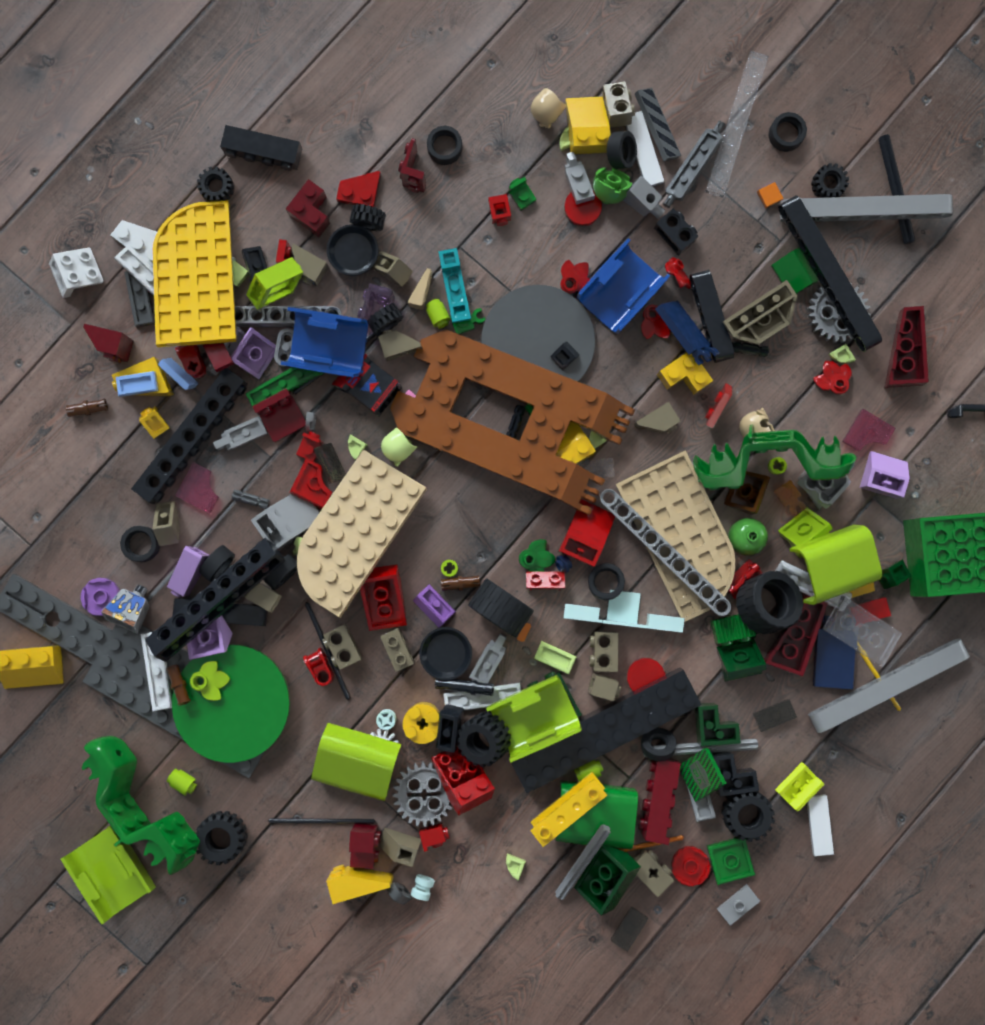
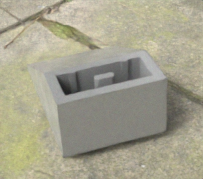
M290 494L251 519L261 536L275 544L280 551L294 541L297 536L305 533L320 512L315 505Z

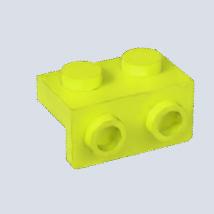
M801 762L775 790L798 812L824 786V783Z

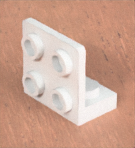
M91 248L55 253L49 262L62 298L70 297L76 288L102 284L104 281Z

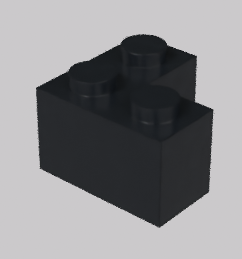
M731 752L711 753L727 783L716 790L720 797L759 791L757 773L751 767L736 769L734 754Z

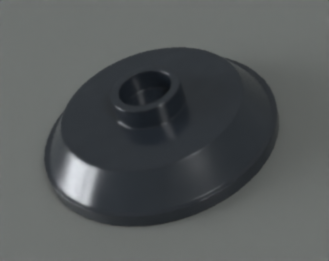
M349 224L338 228L330 236L327 243V257L330 264L336 271L347 276H358L368 272L378 258L379 248L375 236L367 228L360 225Z
M441 627L431 631L423 639L419 657L423 668L429 675L440 680H452L461 676L468 669L472 659V647L468 638L461 631L451 627Z

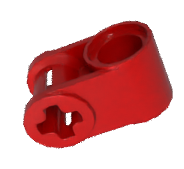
M185 345L175 348L188 374L197 379L205 376L207 369L197 345Z
M321 647L309 656H303L307 668L318 685L325 686L333 682L334 672ZM323 671L329 675L327 682H323L320 679V674Z

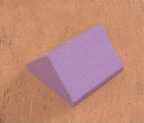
M250 327L232 354L231 359L235 365L260 379L274 357L276 345Z
M222 615L187 644L189 660L227 651L233 633Z

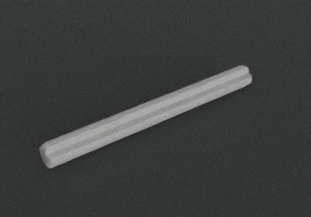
M756 739L740 740V744L701 746L698 743L676 744L674 755L696 754L704 748H709L711 753L757 750L758 741ZM654 745L653 747L655 749H664L666 745Z

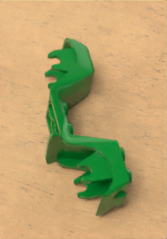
M751 424L749 433L745 435L737 457L728 443L725 444V451L719 452L716 444H713L709 463L695 455L693 465L694 471L698 476V482H701L704 488L709 490H717L720 487L737 489L744 484L751 451L766 453L768 450L785 452L788 449H792L812 480H832L845 477L854 467L856 456L852 453L841 455L840 442L837 436H834L831 445L825 444L824 437H821L815 450L804 435L797 430L754 433L753 424Z
M102 736L86 743L84 749L90 756L83 763L82 770L91 769L92 774L89 776V780L99 778L96 805L120 838L114 846L129 845L145 839L148 842L143 855L153 854L154 860L151 862V866L160 864L166 858L169 875H173L187 867L194 859L200 840L179 812H174L151 824L134 798L129 794L137 766V758L126 742L115 736Z

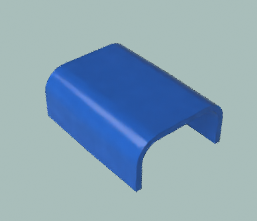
M629 238L602 265L577 295L579 302L616 334H619L670 277L669 274L665 277L660 276L638 257L629 247L631 241Z
M288 307V311H294L295 323L290 357L288 361H281V365L348 377H359L363 367L368 333L367 320Z

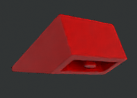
M581 499L580 504L592 508L591 514L588 515L576 510L558 552L591 567H595L616 516Z
M457 747L455 752L444 751L431 759L450 803L458 816L492 799L495 788L480 765L474 766L472 761H466V756H462V750Z

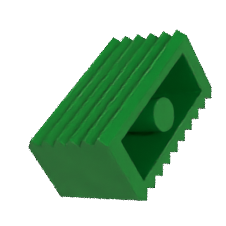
M739 614L710 620L714 641L717 644H721V646L732 645V641L738 639L740 642L750 641L752 636H756V633L742 622Z

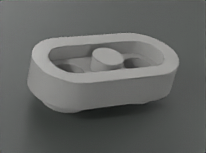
M289 328L282 329L277 337L274 359L281 367H288L281 365V356L287 355L289 359L291 353L293 330ZM286 336L291 337V341L285 342L284 338Z

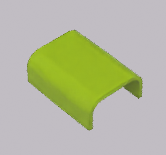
M851 525L789 548L790 552L800 553L807 565L814 596L804 599L803 602L806 604H818L880 580L882 577V569L873 535L863 525Z
M558 675L514 693L486 708L487 712L491 711L493 716H499L498 719L505 722L504 726L509 728L507 732L511 734V739H509L511 745L508 747L510 763L582 731L579 719Z
M327 723L319 743L311 780L385 801L390 789L389 784L401 744Z
M111 826L61 858L62 863L101 925L119 911L156 888V885L131 845L122 844L117 847L114 846L120 838Z

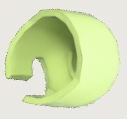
M395 428L386 435L381 442L383 454L390 461H393L396 467L406 460L416 450L417 446L412 445V441L406 438L398 428Z

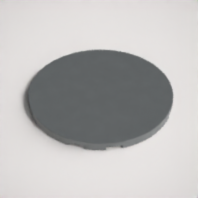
M529 285L509 292L492 307L483 326L481 343L579 381L586 373L592 361L595 349V333L587 311L572 295L552 286ZM568 342L579 353V356L566 369L562 370L550 356L563 343Z

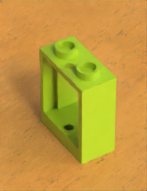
M291 257L256 273L247 291V297L258 310L294 293L303 274L301 266Z

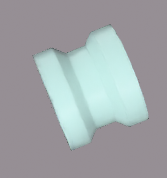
M390 709L382 710L376 718L378 727L383 730L391 729L397 721L395 712Z

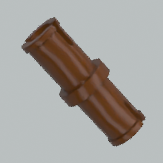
M104 398L88 402V400H85L79 404L66 405V411L74 409L72 412H67V416L72 417L83 414L88 416L94 412L107 411L108 405L99 406L107 404V401Z
M477 575L441 579L442 591L456 589L463 591L465 588H479L480 578Z
M172 665L166 668L171 681L170 687L171 690H174L178 706L190 703L191 700L185 687L187 683L182 678L179 665Z

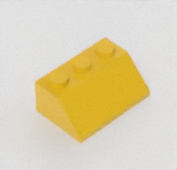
M61 646L0 650V681L4 689L63 684Z

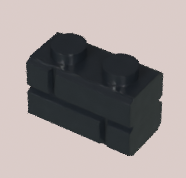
M446 704L440 711L437 749L451 753L457 750V745L460 744L457 741V737L459 736L458 731L463 725L464 708Z

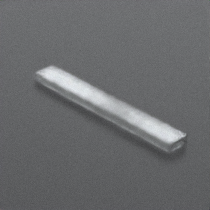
M750 51L723 134V141L720 144L705 190L706 193L724 197L769 57L755 51Z

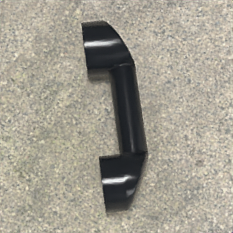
M959 404L947 410V418L963 417V411L985 412V404Z

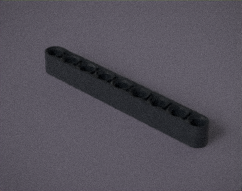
M795 195L779 204L778 210L859 349L865 352L882 342L880 332L800 197Z

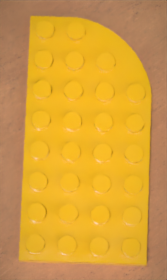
M226 200L193 203L179 209L168 217L159 228L153 242L157 348L237 342L229 202Z

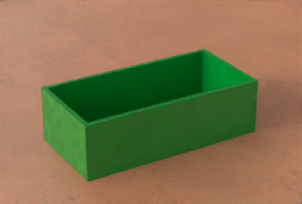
M985 513L903 520L907 566L912 576L909 578L911 596L933 597L985 592Z

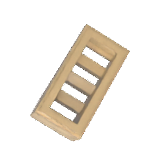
M427 268L408 300L409 307L420 310L424 309L432 279L431 269Z

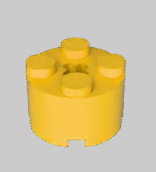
M419 702L409 708L403 719V730L407 738L418 744H426L437 738L440 711L435 705L428 702ZM424 718L428 725L426 724L424 727H421L418 721Z

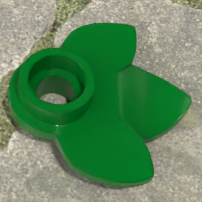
M539 539L531 542L528 549L520 553L519 563L522 567L528 569L529 572H545L544 568L552 566L556 561V557L549 551H545L547 541ZM531 556V561L527 563L526 558Z

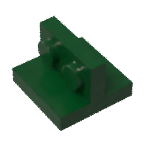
M754 639L716 647L722 665V677L725 682L762 674V671L766 670V663Z

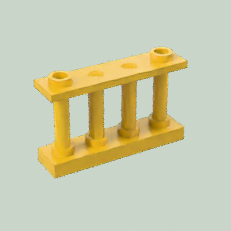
M591 772L531 820V824L534 827L530 831L542 847L607 796L604 791V785Z

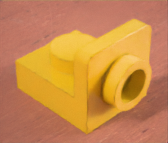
M155 406L152 408L147 407L140 413L139 421L153 439L170 428Z

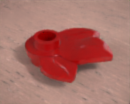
M672 257L669 262L665 263L666 272L676 277L680 288L686 286L690 289L691 282L683 271L684 265L682 261Z
M570 260L565 261L561 267V289L569 294L576 291L579 292L590 280V278H587L589 264L582 262L574 266ZM567 281H570L572 283L571 288L567 287Z
M654 304L648 305L643 311L642 334L646 339L651 338L653 334L667 339L670 335V329L655 310L658 306ZM653 311L656 316L650 317L649 312Z
M825 361L823 364V374L814 377L813 380L820 389L831 390L833 393L840 395L848 391V380L852 376V371L848 364H843L839 367L835 362ZM840 382L843 386L839 387L836 383Z

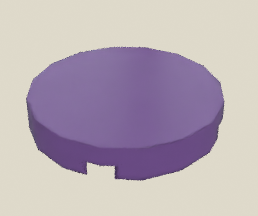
M107 578L90 580L81 591L80 599L82 606L92 615L103 616L102 610L120 591L119 587L115 582Z

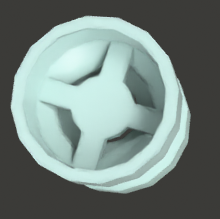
M417 874L415 878L416 885L412 888L410 895L419 900L429 901L431 895L430 888L433 887L435 880L429 876Z

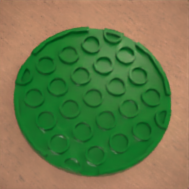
M231 644L224 653L191 660L181 672L183 680L187 683L185 687L191 702L178 706L173 691V718L183 740L201 756L224 763L246 761L266 751L283 732L290 711L289 688L279 667L264 653L247 646ZM216 661L218 664L217 671L225 672L230 677V681L222 688H219L221 693L220 700H208L203 697L201 691H196L191 687L190 679L192 675L199 672L202 665L206 662ZM201 677L198 678V683L200 685L204 683V680Z

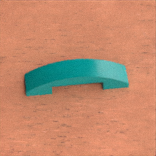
M457 248L438 251L452 323L471 320Z

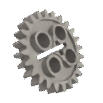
M821 286L818 292L812 295L815 299L809 301L813 305L807 308L808 311L812 312L807 318H813L809 325L816 326L813 331L819 330V337L825 334L826 341L831 337L833 338V343H836L838 339H840L841 343L845 342L846 338L848 341L852 340L853 337L840 315L837 314L836 308ZM857 286L856 288H854V290H855L856 293H857L858 288H859L858 286ZM861 292L859 294L857 293L865 309L868 310L869 308H871L870 306L864 304L868 301V298L862 299L864 292ZM822 310H826L829 313L828 318L823 316ZM838 321L844 324V329L838 327Z
M422 761L421 767H418L416 763H414V769L407 766L408 773L401 771L400 773L403 778H396L399 785L393 786L397 793L392 794V797L398 798L393 803L394 805H400L397 812L403 811L402 818L404 819L409 816L408 823L415 820L416 826L419 825L420 821H423L424 827H426L427 821L434 825L435 818L441 822L440 815L448 816L445 810H452V807L449 805L450 801L436 769L432 768V762L428 764V767H425L424 761ZM436 778L439 783L436 788L428 787L430 779ZM413 779L419 781V786L416 789H410L408 786L409 782ZM422 789H425L428 793L441 791L440 795L427 794L424 799L421 795L407 796V793H422ZM433 798L439 800V805L436 808L429 807V801ZM411 800H419L420 805L417 809L409 807Z

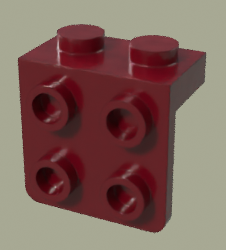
M412 138L410 143L407 142L404 154L406 156L404 161L401 160L398 172H400V179L404 187L415 193H419V191L424 193L426 188L425 172L413 169L418 151L416 139Z

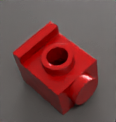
M507 194L488 197L492 224L497 223V226L507 225L508 221H511ZM502 211L503 214L497 215V212Z
M443 822L420 828L419 831L424 852L428 851L429 846L437 848L442 846L443 842H446L447 839H450L448 828H444Z

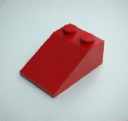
M398 564L375 567L360 588L369 631L406 626L407 619Z

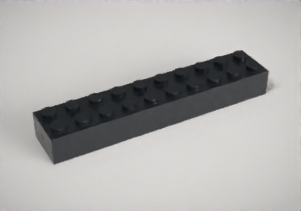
M679 667L665 674V676L579 718L582 731L513 761L511 764L526 793H529L700 706L701 703L685 671Z

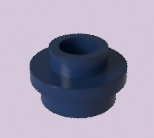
M567 555L556 557L555 564L560 572L568 573L572 568L569 557Z

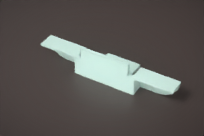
M622 591L618 597L609 600L606 620L599 619L600 608L565 604L564 618L682 633L684 627V618L648 613L646 625L637 624L641 593Z

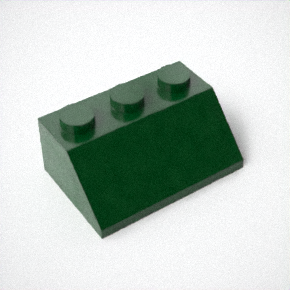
M602 844L574 888L602 916L616 908L641 866L627 852Z

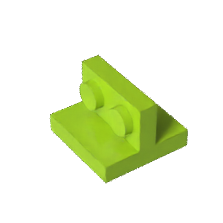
M807 507L780 528L778 532L781 537L790 543L791 547L826 535L833 528L829 522ZM795 553L799 558L802 557L800 553Z

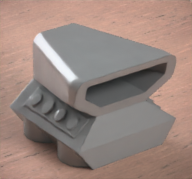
M804 470L798 477L799 481L797 482L807 492L816 508L820 510L822 507L827 509L850 485L851 480L847 475L839 479L812 480Z

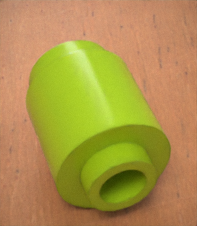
M434 299L426 304V312L433 327H438L439 329L446 327L451 318L443 302H440L439 299Z
M595 759L574 769L579 782L591 772L598 778L602 776L600 772L604 771L600 761H595Z
M176 768L171 772L166 781L170 787L184 796L188 793L191 795L197 787L195 783L196 778Z

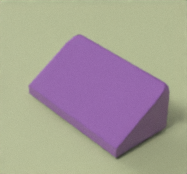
M430 584L413 600L439 628L456 612Z

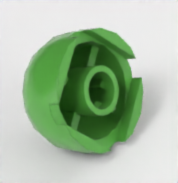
M601 168L595 174L593 190L598 199L604 204H616L626 198L627 191L631 188L632 182H629L630 177L618 169L612 168V171H606V168Z
M743 518L731 526L728 538L736 553L743 556H752L760 553L766 546L768 532L760 521L753 518Z

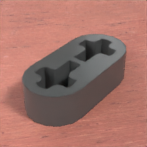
M394 882L390 888H387L391 898L399 904L405 905L412 899L411 893L403 884Z

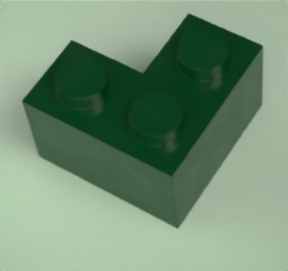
M701 703L700 706L695 708L698 744L710 746L741 743L739 723L735 721L719 722L717 704Z

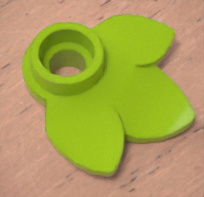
M216 661L203 664L200 671L194 673L190 679L191 687L194 690L201 691L204 698L213 701L221 699L219 688H222L230 681V677L225 672L217 671L218 664ZM199 677L203 678L204 683L202 685L198 683Z

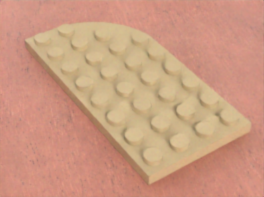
M363 450L300 542L297 554V570L301 584L309 597L326 610L341 618L427 491V488Z
M686 450L617 483L616 486L622 498L706 580L725 596L731 586L735 572L734 549L702 483L698 482V476L694 471ZM634 519L633 521L637 529L640 530L642 528L641 520ZM648 533L645 537L646 542L649 544L654 543L656 535ZM663 546L659 553L662 557H667L670 554V549L667 546ZM647 547L680 617L684 618V622L711 610L704 601ZM682 560L675 561L674 569L677 571L682 570L684 562ZM690 574L688 582L690 584L697 583V574ZM706 587L702 590L704 598H709L712 595L711 588Z

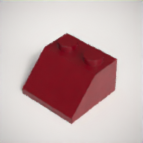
M84 324L83 328L96 350L102 353L104 358L121 364V361L128 362L134 340L122 332Z

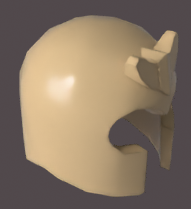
M544 88L534 98L531 104V113L534 119L540 122V127L545 126V128L549 129L558 116L562 114L566 105L559 100L554 92Z
M764 408L750 412L741 419L739 428L743 437L749 433L751 424H753L754 433L775 431L773 425L768 422L769 418Z

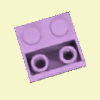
M870 451L860 488L895 499L903 498L909 482L908 462Z

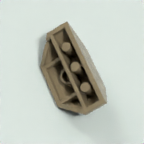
M786 280L724 320L723 324L734 339L759 345L790 325L797 294Z

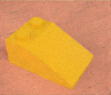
M603 97L566 98L570 152H574V154L607 153V142L611 134Z
M570 422L556 456L579 464L594 455L596 450L581 427L576 423Z
M339 865L333 868L326 882L332 904H336L390 888L394 877L393 873Z

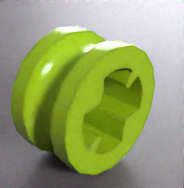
M781 457L773 458L768 463V470L773 475L782 474L787 469V463ZM775 461L776 463H781L780 471L778 469L774 470L773 465H775Z
M445 560L441 565V572L448 577L454 576L458 572V565L453 560ZM447 563H452V566H455V570H452L451 574L444 571V567L448 565Z

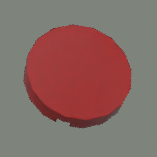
M570 192L564 205L565 215L575 225H591L600 216L602 209L601 200L595 195L594 200L576 204L573 194Z
M640 658L629 666L627 682L629 687L635 691L665 676V672L656 660Z
M685 846L679 849L673 855L671 861V870L674 877L681 884L688 887L702 884L708 878L711 870L707 855L700 848L694 846Z

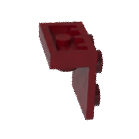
M287 388L252 406L255 413L260 416L273 442H277L306 426V420Z

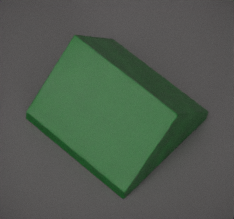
M800 248L792 250L771 265L780 282L783 283L787 280L796 294L819 282Z

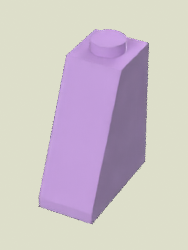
M185 546L167 585L172 590L171 593L179 598L190 595L201 576L199 569L209 557V554L196 547Z

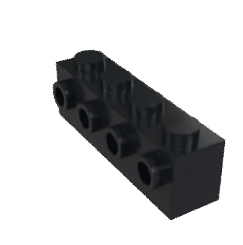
M225 125L220 145L224 154L230 158H236L237 156L242 157L248 162L260 161L266 166L277 165L288 171L292 169L298 170L303 149L300 141Z

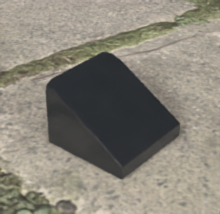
M565 342L550 357L564 370L579 356V353L568 342Z

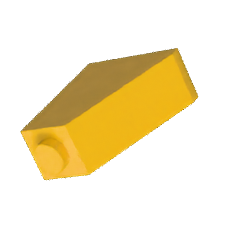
M155 357L112 374L114 380L112 385L115 391L118 392L116 377L155 371L158 391L137 394L136 396L174 395L164 370L158 365L160 360Z

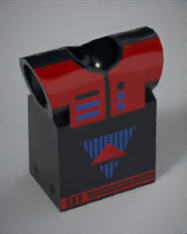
M366 353L364 354L363 367L359 377L339 375L331 384L338 390L353 396L378 417L395 398L397 392L402 389L401 384L372 362Z

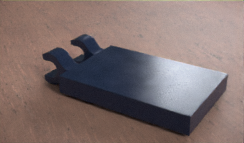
M678 300L660 304L655 309L689 355L692 354L698 365L704 363L701 355H703L706 362L712 361L710 352L714 356L719 355V351L716 348L709 347L711 344Z
M824 615L822 629L819 628L815 641L812 686L853 689L857 632L851 631L853 618L842 617L841 630H833L834 616Z

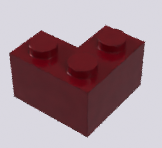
M308 179L286 207V211L291 218L318 238H320L330 224L328 217L318 210L327 198L322 188Z
M354 824L350 831V867L373 869L375 863L379 862V851L376 850V847L378 848L380 843L381 831H378V825Z

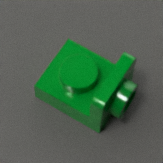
M525 177L521 179L516 178L510 183L508 193L520 211L536 202L537 199L527 185Z

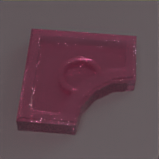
M861 409L842 442L857 451H860L869 443L886 445L896 428L865 409Z
M193 462L175 496L210 514L219 498L210 486L209 478L212 471Z

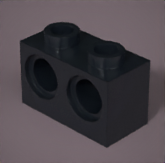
M674 208L662 217L654 227L657 233L678 256L699 237L695 227L688 225L683 214ZM667 221H673L676 226H668ZM679 235H686L688 241H682Z

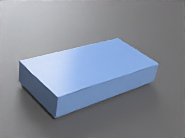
M172 358L162 359L158 365L185 390L196 388L199 384Z
M155 371L116 377L119 397L158 391Z

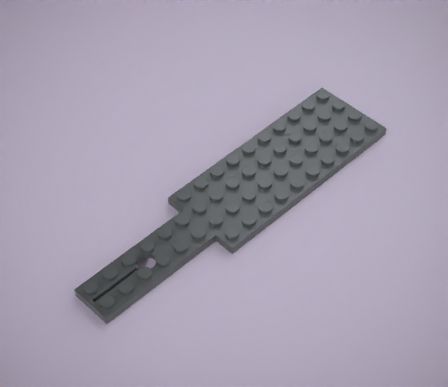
M12 574L0 594V612L92 664L82 682L183 740L176 728L172 708L158 711L152 710L141 634L150 633L153 630L144 625L141 626L138 634L118 625H115L112 630L21 576ZM52 611L58 613L60 619L59 624L55 627L48 625L46 622L47 615ZM182 648L167 661V667L179 665L180 672H182L191 661L189 660L188 651ZM265 751L246 761L222 763L250 778Z

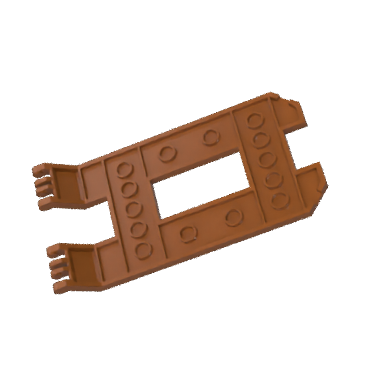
M447 329L421 339L422 349L418 350L417 348L413 357L430 365L415 398L400 391L397 392L390 409L398 429L409 438L556 498L574 509L590 515L592 508L580 504L581 498L595 503L597 499L584 492L587 491L597 496L600 492L595 488L587 486L590 480L602 486L605 479L594 475L573 462L556 456L570 422L588 428L604 439L621 445L623 439L610 433L611 429L626 433L627 428L616 424L615 421L629 426L630 421L619 417L618 413L621 411L629 416H633L635 409L623 404L608 393ZM466 379L534 406L520 440L451 413Z

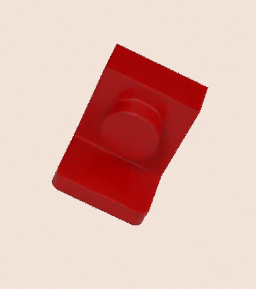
M279 239L276 256L277 264L291 258L292 247H290L287 240Z
M310 431L309 434L303 433V439L296 455L315 462L323 441L319 439L320 435Z

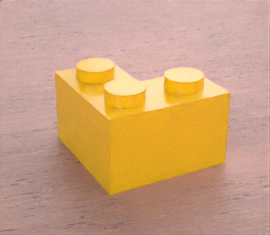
M687 352L657 374L667 390L683 380L693 395L713 381L703 365H698L692 354L689 355Z

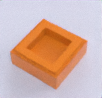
M775 182L757 191L765 209L784 199Z
M530 623L525 624L517 636V640L525 641L531 628Z

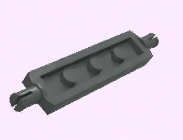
M719 120L714 129H706L665 189L668 195L663 203L665 207L670 208L674 200L683 201L723 141V136L720 134L725 126L723 121Z

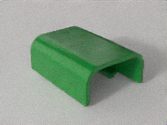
M560 780L561 796L578 782ZM604 785V791L607 796L555 837V841L588 845L599 827L604 824L610 827L611 833L603 844L613 848L632 850L638 806L637 790L635 788Z

